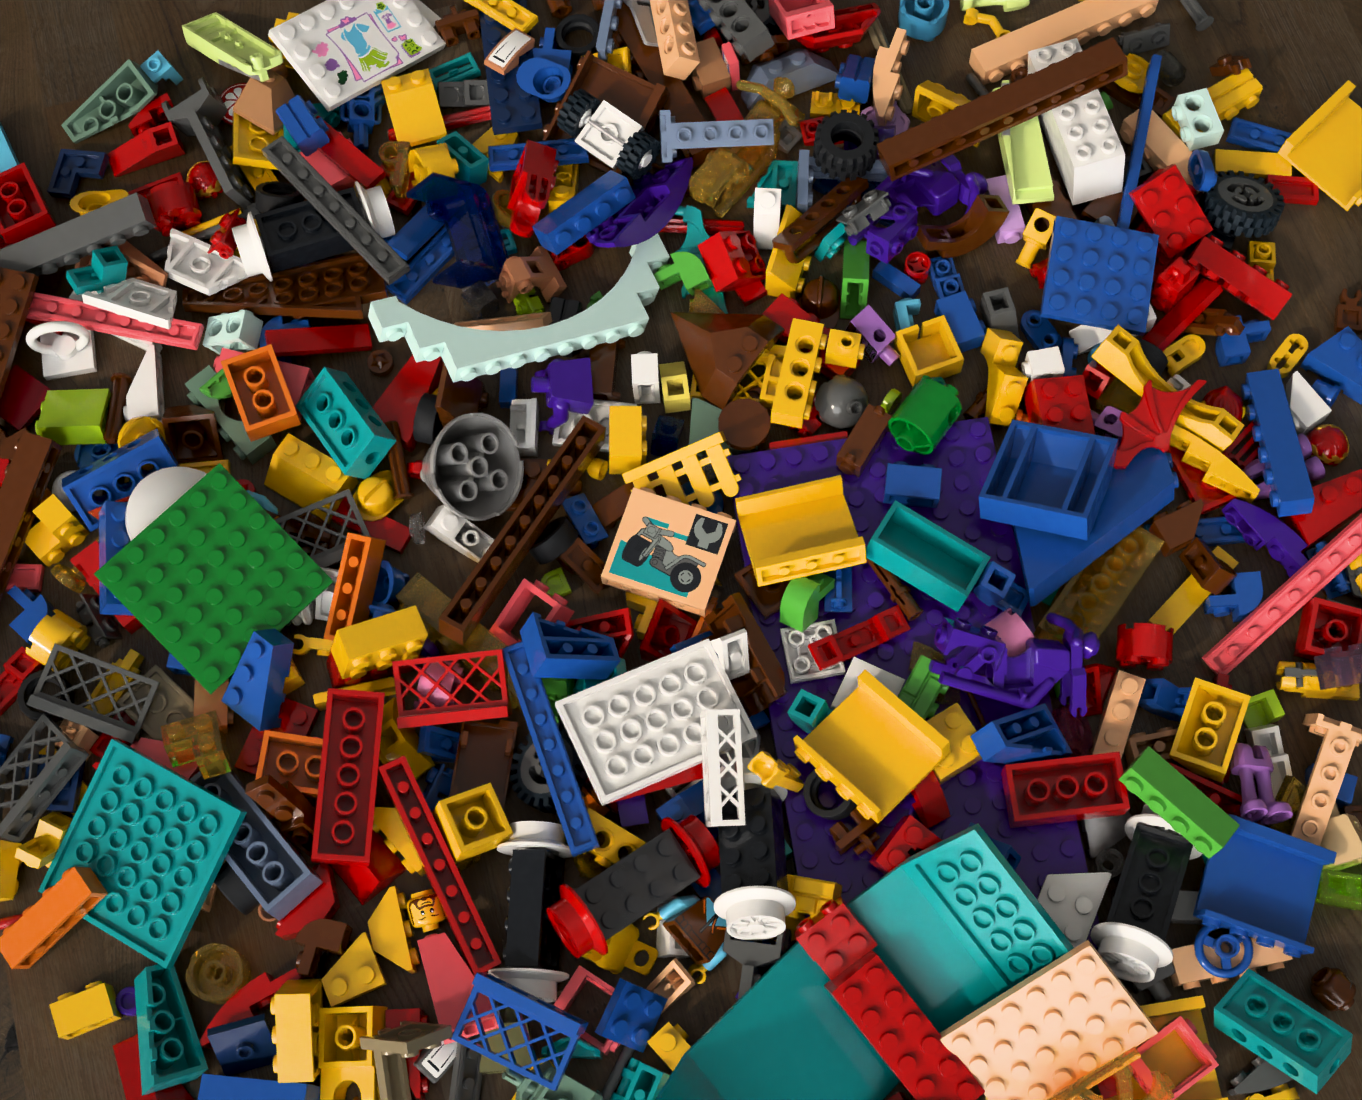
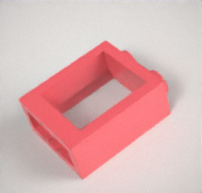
M768 0L769 14L788 40L835 28L834 5L830 0Z
M524 578L488 633L506 647L521 642L519 638L510 632L535 595L553 607L545 619L547 621L555 623L557 620L565 622L566 626L574 611L566 606L569 601L557 593H554L553 596L548 593L550 588L537 579L532 583Z
M579 965L554 1003V1006L567 1012L587 981L609 996H612L615 988ZM587 1032L580 1036V1038L599 1049L606 1056L610 1051L615 1053L620 1046L619 1043L609 1039L603 1044Z
M1182 1016L1174 1018L1157 1031L1158 1034L1146 1040L1120 1059L1150 1100H1174L1219 1066L1215 1060L1217 1056L1213 1049L1207 1043L1202 1044L1196 1036L1198 1033L1196 1027L1189 1019H1183ZM1175 1030L1202 1066L1166 1092L1139 1056Z

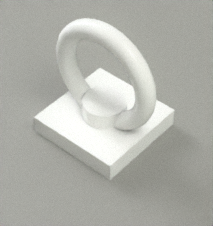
M52 321L39 324L27 333V345L32 350L42 354L43 377L47 381L97 372L94 332L92 330H87L82 325L73 322ZM63 331L64 333L62 335H58L54 332Z

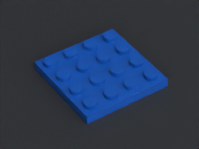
M1056 216L1053 224L1040 317L1113 330L1119 324L1130 334L1143 336L1146 333L1159 235Z

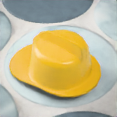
M122 189L87 191L74 196L70 200L69 205L72 210L79 212L81 216L127 197L129 194Z
M390 470L380 471L363 480L353 495L358 510L365 521H377L384 518L403 501L394 500L393 498L396 496L392 471Z

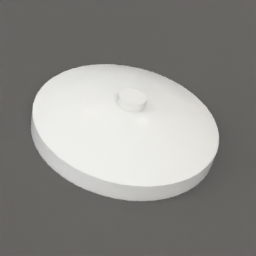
M168 467L155 471L142 479L130 495L125 512V524L130 540L132 541L207 473L189 467Z

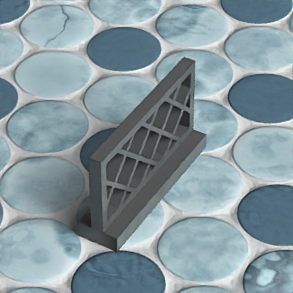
M350 489L275 519L278 524H281L282 528L285 522L291 519L303 523L297 537L291 534L288 535L297 544L300 542L313 547L310 557L322 568H330L341 563L345 542L340 545L339 542L341 538L346 540L347 536L343 535L348 521L359 525L363 535L370 536ZM344 497L347 498L350 505L347 516L332 511L335 501ZM331 503V506H330L329 509H327V508H325V507H322V506H325V505ZM319 509L327 513L322 526L307 521L311 511ZM351 512H353L356 520L350 518ZM303 514H306L305 519H301L298 517ZM330 514L345 520L340 533L325 528ZM305 524L320 530L315 544L300 538ZM323 531L338 537L335 547L327 549L318 545ZM316 549L323 551L314 555Z
M54 644L33 695H30L26 705L135 744V742H138L139 733L160 682ZM59 651L69 654L73 666L58 671L55 660ZM75 657L84 661L77 663ZM88 663L95 664L100 675L85 681L79 667ZM52 667H53V670H54L55 673L52 674V675H49L50 672H51V669H52ZM101 667L109 669L110 671L103 673ZM75 669L81 683L66 689L61 675ZM115 672L122 674L126 685L111 691L105 677ZM127 676L136 680L129 683ZM57 677L62 691L52 696L43 693L46 681ZM102 679L107 693L92 699L87 684ZM140 682L152 685L147 697L140 700L136 699L131 686ZM83 687L89 701L80 705L73 704L68 693ZM128 688L133 703L118 708L113 694ZM65 695L67 701L59 699L57 697ZM109 696L115 710L105 715L100 714L94 702ZM145 702L141 710L139 704ZM91 704L93 711L84 707ZM135 706L139 714L136 725L132 726L125 723L120 712ZM117 714L119 720L113 719L110 716Z
M44 713L0 767V837L17 843L22 841L89 756L83 748L78 747L49 715ZM47 725L49 727L48 738L40 740L41 731ZM62 741L63 745L54 755L55 743ZM47 745L46 757L39 758V747ZM28 748H31L30 760L23 762V754ZM45 763L44 769L37 776L38 765ZM29 767V779L21 780L22 768ZM10 770H14L13 782L6 783V775ZM28 785V789L20 798V787ZM12 788L11 801L4 802L5 790ZM10 807L9 813L2 820L3 809Z

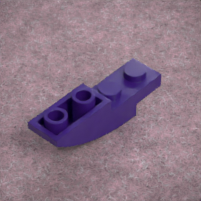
M1235 498L1221 510L1225 514L1226 520L1240 531L1248 545L1253 546L1256 551L1265 545L1271 557L1279 561L1287 570L1289 577L1308 562V559L1300 552L1308 545L1297 533L1272 514Z

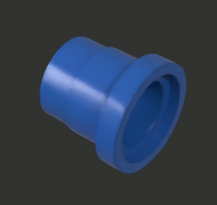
M1319 379L1312 385L1315 392L1331 408L1341 391V387L1337 384L1333 386Z

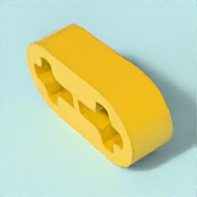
M1300 334L1289 335L1272 355L1267 364V370L1278 369L1276 365L1282 359H1285L1286 363L1279 369L1281 379L1288 376L1307 351V339ZM1298 344L1299 347L1293 354L1288 352L1292 345Z

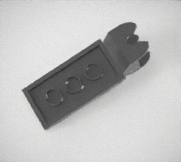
M204 77L198 79L201 90L171 108L167 101H164L161 105L168 121H171L187 137L197 136L224 193L245 210L247 209L246 206L254 203L252 200L254 194L250 187L244 184L242 178L245 176L240 167L232 164V150L227 145L225 146L223 142L225 136L218 127L228 110L214 86L210 88Z
M726 927L723 951L743 964L738 1000L791 948L792 932L790 929H785L783 933L777 935L776 945L763 944L762 940L754 942L741 941V939L729 935Z

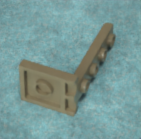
M402 1021L399 1027L393 1029L386 1027L378 1030V1034L375 1036L359 1037L361 1049L374 1052L380 1100H411L406 1058L417 1056L419 1050L424 1048H437L442 1045L441 1041L452 1038L451 1025Z

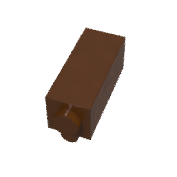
M619 339L614 343L605 342L590 349L589 358L591 361L593 399L620 400L621 393L615 392L619 348H625L626 341Z
M868 404L837 454L836 465L843 473L860 477L889 430L888 421L892 415L886 413L883 407L879 405L875 407Z

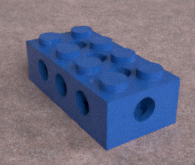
M156 428L63 478L62 489L89 531L92 532L99 528V519L88 511L103 506L105 501H116L131 495L137 484L149 474L168 467H180ZM144 464L154 465L151 470L141 469ZM123 476L130 478V481L127 483H120L117 480ZM99 489L105 490L107 492L102 496H97L94 494V492Z

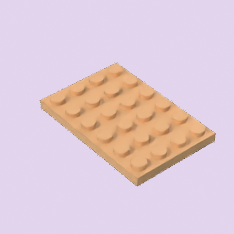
M1087 940L940 1032L942 1036L940 1040L950 1052L959 1057L985 1090L983 1094L988 1100H1050L1158 1034L1156 1026L1090 941Z

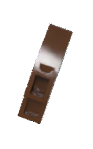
M270 774L246 784L245 794L282 823L281 833L311 857L316 810L305 796L289 781L280 784Z

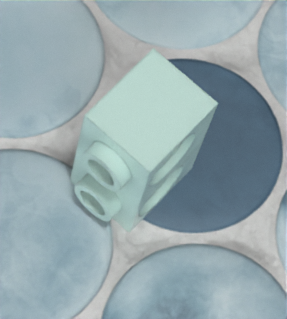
M1207 88L1177 96L1175 104L1172 106V116L1175 121H1178L1181 139L1184 143L1186 142L1189 151L1218 144L1224 129Z
M248 310L221 313L218 316L209 317L202 345L219 355L222 348L239 352L255 350L258 348L263 321L255 317L254 313Z

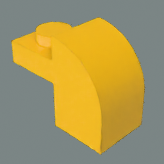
M52 812L39 819L34 838L17 847L15 858L25 862L27 866L39 869L43 866L49 868L70 826L72 818L60 812Z

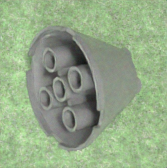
M468 413L454 418L440 431L423 459L420 478L451 512L467 520L483 521L501 515L513 504L522 486L524 462L523 460L520 461L517 448L519 443L515 435L501 420L484 413Z

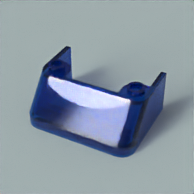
M433 172L406 193L407 198L425 202L427 213L432 219L445 223L456 257L455 263L432 278L433 283L463 289L499 278L504 262L509 257L489 195L482 186Z

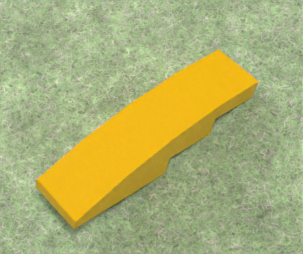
M1174 425L1169 445L1185 452L1181 461L1204 471L1203 482L1252 504L1260 491L1254 482L1220 451L1196 435Z

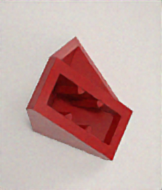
M1099 663L1084 666L1087 674V713L1083 717L1103 713L1102 706L1117 668ZM1080 707L1077 708L1076 718L1082 717L1079 711Z

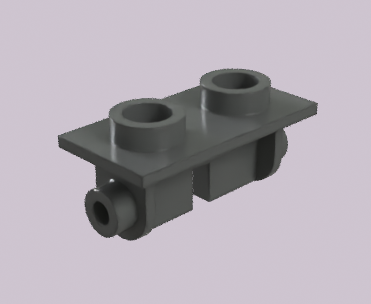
M1157 22L1155 25L1141 28V31L1121 32L1117 36V43L1119 46L1122 45V51L1126 56L1129 53L1138 54L1167 46L1170 40V23L1161 24Z
M877 189L867 192L862 197V201L845 208L842 212L843 215L836 219L837 222L847 225L844 229L849 236L857 235L870 225L866 218L868 214L871 220L875 221L889 211L891 202L886 198L889 195L888 192Z
M81 593L80 597L82 600L76 603V611L85 626H89L94 622V625L88 629V632L95 645L105 648L110 645V639H122L123 637L118 630L116 621L110 615L100 614L99 595Z

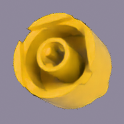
M446 143L410 150L408 155L409 173L414 172L416 180L411 182L420 199L457 192L455 174L459 172L458 163L455 158L451 159Z
M59 609L53 610L54 616L46 615L38 623L29 638V641L32 642L31 649L26 647L25 650L27 655L44 666L54 644L78 652L79 649L81 651L84 650L91 640V637L87 635L86 626ZM59 651L55 660L58 671L73 666L69 654Z

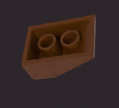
M443 363L435 404L444 428L447 423L458 416L468 413H483V408H487L489 403V393L485 391L483 382L475 377L470 381L453 383L445 363Z

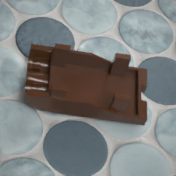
M737 592L722 602L723 609H715L704 618L713 635L703 638L701 641L708 638L711 641L744 628L747 631L750 673L732 679L730 682L747 715L751 717L770 707L774 701L780 699L788 692L784 687V672L774 651L768 644L740 592Z
M499 719L498 724L482 722V720L462 722L449 797L491 782L504 811L518 722Z

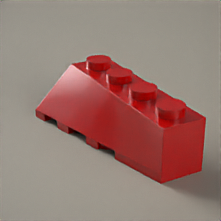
M1213 235L1210 238L1204 236L1186 261L1200 274L1212 282L1220 284L1224 290L1269 320L1274 321L1293 295L1288 291L1290 286L1279 279L1273 282L1266 277L1268 273L1266 270L1256 264L1253 267L1249 266L1244 262L1245 256L1235 250H1232L1231 253L1222 248L1224 243Z

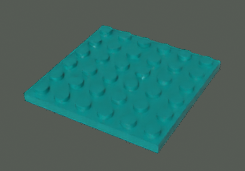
M111 739L38 892L43 893L49 887L54 886L62 879V874L71 867L91 868L108 894L83 919L165 969H172L247 812L117 739Z

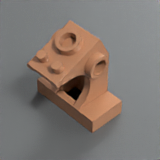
M537 246L529 257L512 256L504 262L499 280L496 281V286L501 288V295L503 298H506L508 303H511L519 293L526 294L535 286L540 289L545 301L551 302L552 297H559L567 287L548 250L542 246Z

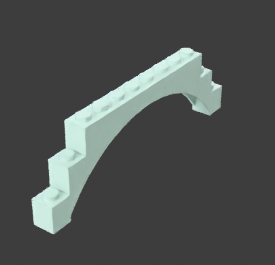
M658 233L644 242L632 245L629 252L632 257L630 264L616 285L602 299L586 310L548 326L513 331L479 330L462 327L417 312L399 302L396 296L372 301L368 318L379 343L388 340L396 341L405 336L416 363L433 361L441 356L453 383L458 381L466 382L480 375H493L503 369L511 367L515 369L533 361L542 362L552 356H565L575 350H587L605 342L614 343L624 337H637L641 335L649 321V316L644 306L654 302L660 288L653 274L657 272L659 267L667 264L670 256Z

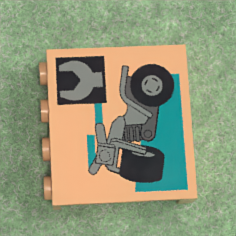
M633 487L601 575L602 584L657 602L659 599H663L676 608L705 617L708 601L731 535L736 529V520L724 512H717V514L709 512L704 506L699 504H692L690 506L681 503V500L674 496L667 495L665 498L656 495L655 491L646 487H641V489Z

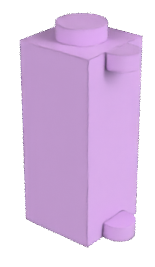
M1006 175L986 179L988 189L983 195H999L1009 210L1004 223L995 233L997 244L1015 243L1023 238L1026 226L1019 204L1012 205Z

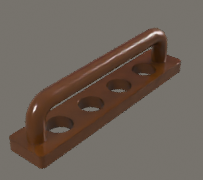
M856 177V180L851 181L850 178H846L845 181H841L772 240L773 247L784 250L786 259L792 264H797L804 260L819 247L822 239L840 222L834 219L796 253L795 250L850 203L851 205H856L862 201L861 193L869 187L868 179Z

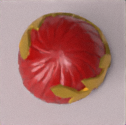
M209 161L197 162L189 169L186 182L193 185L198 199L202 200L203 197L210 198V196L217 198L218 193L223 192Z
M1333 424L1320 425L1306 436L1312 447L1310 458L1313 456L1318 457L1323 465L1336 466L1348 456V438L1338 426Z

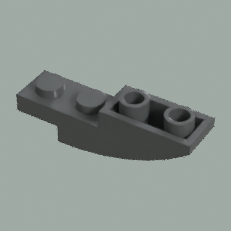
M1257 1055L1252 1059L1251 1063L1254 1066L1245 1073L1244 1070H1241L1230 1080L1232 1086L1227 1092L1230 1096L1255 1093L1282 1085L1292 1080V1078Z

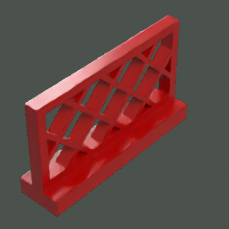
M503 649L392 661L398 717L396 718L398 729L502 718L513 714L512 705L509 702ZM497 655L498 668L491 675L480 664L486 656ZM481 657L477 663L471 659ZM459 659H465L474 666L465 678L452 669ZM453 660V662L450 665H447L444 662ZM433 662H438L446 669L438 681L425 672ZM426 663L422 669L416 665ZM410 665L419 672L410 684L401 678L400 666ZM476 669L489 678L481 690L468 681ZM449 672L461 681L453 694L440 684ZM498 673L500 676V681L495 678ZM422 675L434 684L426 696L413 687ZM492 681L501 688L502 699L491 700L483 694ZM402 684L406 687V690L404 692ZM464 684L477 694L471 703H463L456 697ZM437 687L449 696V699L443 706H436L428 699ZM411 691L422 701L416 709L405 710L404 697ZM479 697L485 700L481 702H476ZM452 700H454L456 703H458V704H454V705H449V703H450ZM425 703L430 706L427 708H421Z

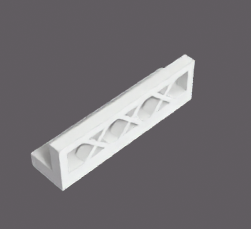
M740 709L704 710L700 712L705 826L745 825ZM733 715V728L726 735L718 728V716ZM732 734L734 735V742L730 739ZM719 735L723 738L720 743H719ZM725 742L734 749L735 756L728 764L719 756V749ZM734 763H735V771L731 768V766H732ZM720 764L724 767V769L721 772ZM727 771L736 778V786L730 793L721 786V777ZM735 792L737 800L732 797ZM721 793H722L724 796H726V797L723 799V801H722V799H721ZM728 800L737 807L738 820H722V807Z

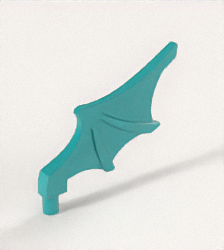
M688 205L686 207L679 206L674 215L683 217V222L687 223V234L682 246L675 252L692 253L705 265L698 245L710 238L705 230L702 211ZM684 284L681 288L683 299L686 298L687 294H690ZM714 286L697 294L710 300L716 306L719 313L729 314L724 292H716Z

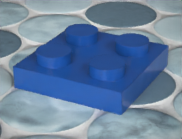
M620 978L595 1033L643 1053L668 999Z

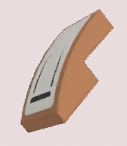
M515 28L492 49L484 60V65L505 75L518 66L520 56L534 47L535 39Z

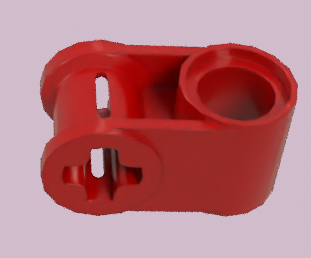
M584 235L559 255L548 252L558 271H561L590 258L594 253V245ZM580 242H586L583 246H577Z

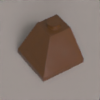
M193 404L166 408L161 418L167 445L179 464L224 460L214 411Z

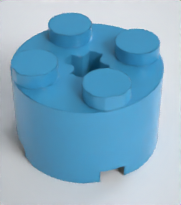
M900 0L898 13L899 28L907 30V35L911 38L926 42L934 40L946 26L949 0Z

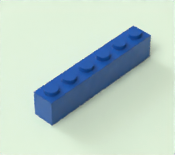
M1279 368L1246 373L1245 384L1241 385L1243 400H1248L1247 417L1249 421L1253 420L1254 423L1252 427L1254 442H1259V462L1265 464L1264 481L1266 485L1271 487L1269 493L1271 507H1276L1278 517L1312 513L1315 497Z

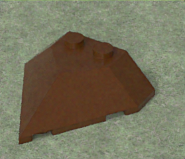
M670 312L702 398L719 409H723L734 399L739 392L738 385L765 349L770 351L785 331L784 328L765 315Z

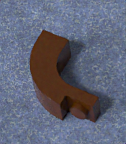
M977 195L971 208L961 219L944 226L918 225L919 229L916 236L925 250H937L942 258L960 256L988 241L1002 226L1009 214V210L999 195Z

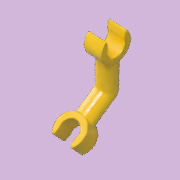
M975 8L966 10L964 24H988L996 38L1010 33L1009 30L1003 29L994 15L979 13Z

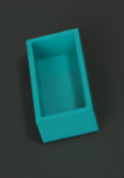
M896 500L866 547V558L956 612L959 611L991 558L989 555Z

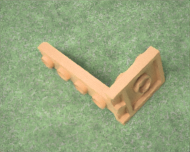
M1320 713L1305 714L1302 725L1309 727L1308 732L1324 738L1290 836L1320 846L1354 747L1362 744V729L1343 721L1331 719Z

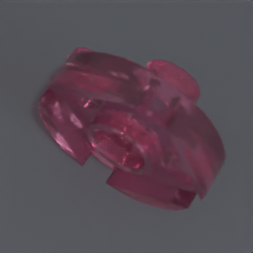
M1067 703L1066 706L1060 705L1059 708L1054 709L1052 717L1073 752L1070 756L1090 755L1091 753L1087 751L1093 747L1092 730L1088 719H1082L1078 713L1080 712V707L1077 708L1076 718L1069 711L1070 703Z

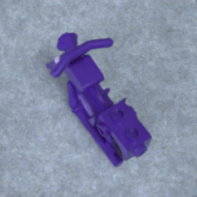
M953 154L940 160L948 169V172L937 161L932 163L933 166L930 164L926 168L923 167L894 181H891L889 176H887L875 189L888 192L889 195L886 198L891 202L889 211L875 221H872L868 214L866 218L870 225L857 235L848 236V241L851 245L855 246L863 237L866 238V253L888 264L895 255L901 252L909 240L916 236L919 229L917 226V207L925 206L932 215L938 216L954 206L959 199L968 206L966 214L977 195L984 194L987 191L988 183L986 178L976 172H970L965 175L962 172L960 161ZM881 219L895 220V223L887 228L875 226Z
M1050 612L1046 617L1047 621L1065 629L1062 643L1058 640L1030 638L1026 641V650L1017 656L1011 657L1007 656L1006 644L998 637V631L984 625L981 628H977L965 619L955 618V620L944 617L941 626L935 632L934 644L943 655H948L956 647H964L955 655L948 657L946 663L931 660L929 671L940 675L938 679L940 684L1025 709L1035 707L1060 680V703L1066 706V698L1069 696L1070 713L1076 718L1077 708L1080 707V715L1083 717L1087 713V674L1083 666V658L1090 659L1096 655L1100 647V641L1095 632L1090 631L1084 634L1082 629L1071 619ZM986 663V675L976 673Z

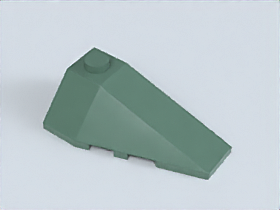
M128 59L61 126L73 143L77 144L140 112L157 95L158 85L153 83L139 64Z

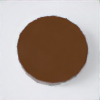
M737 399L722 409L718 418L719 432L723 431L727 440L725 443L737 450H752L767 440L770 433V416L767 409L759 402L752 399Z

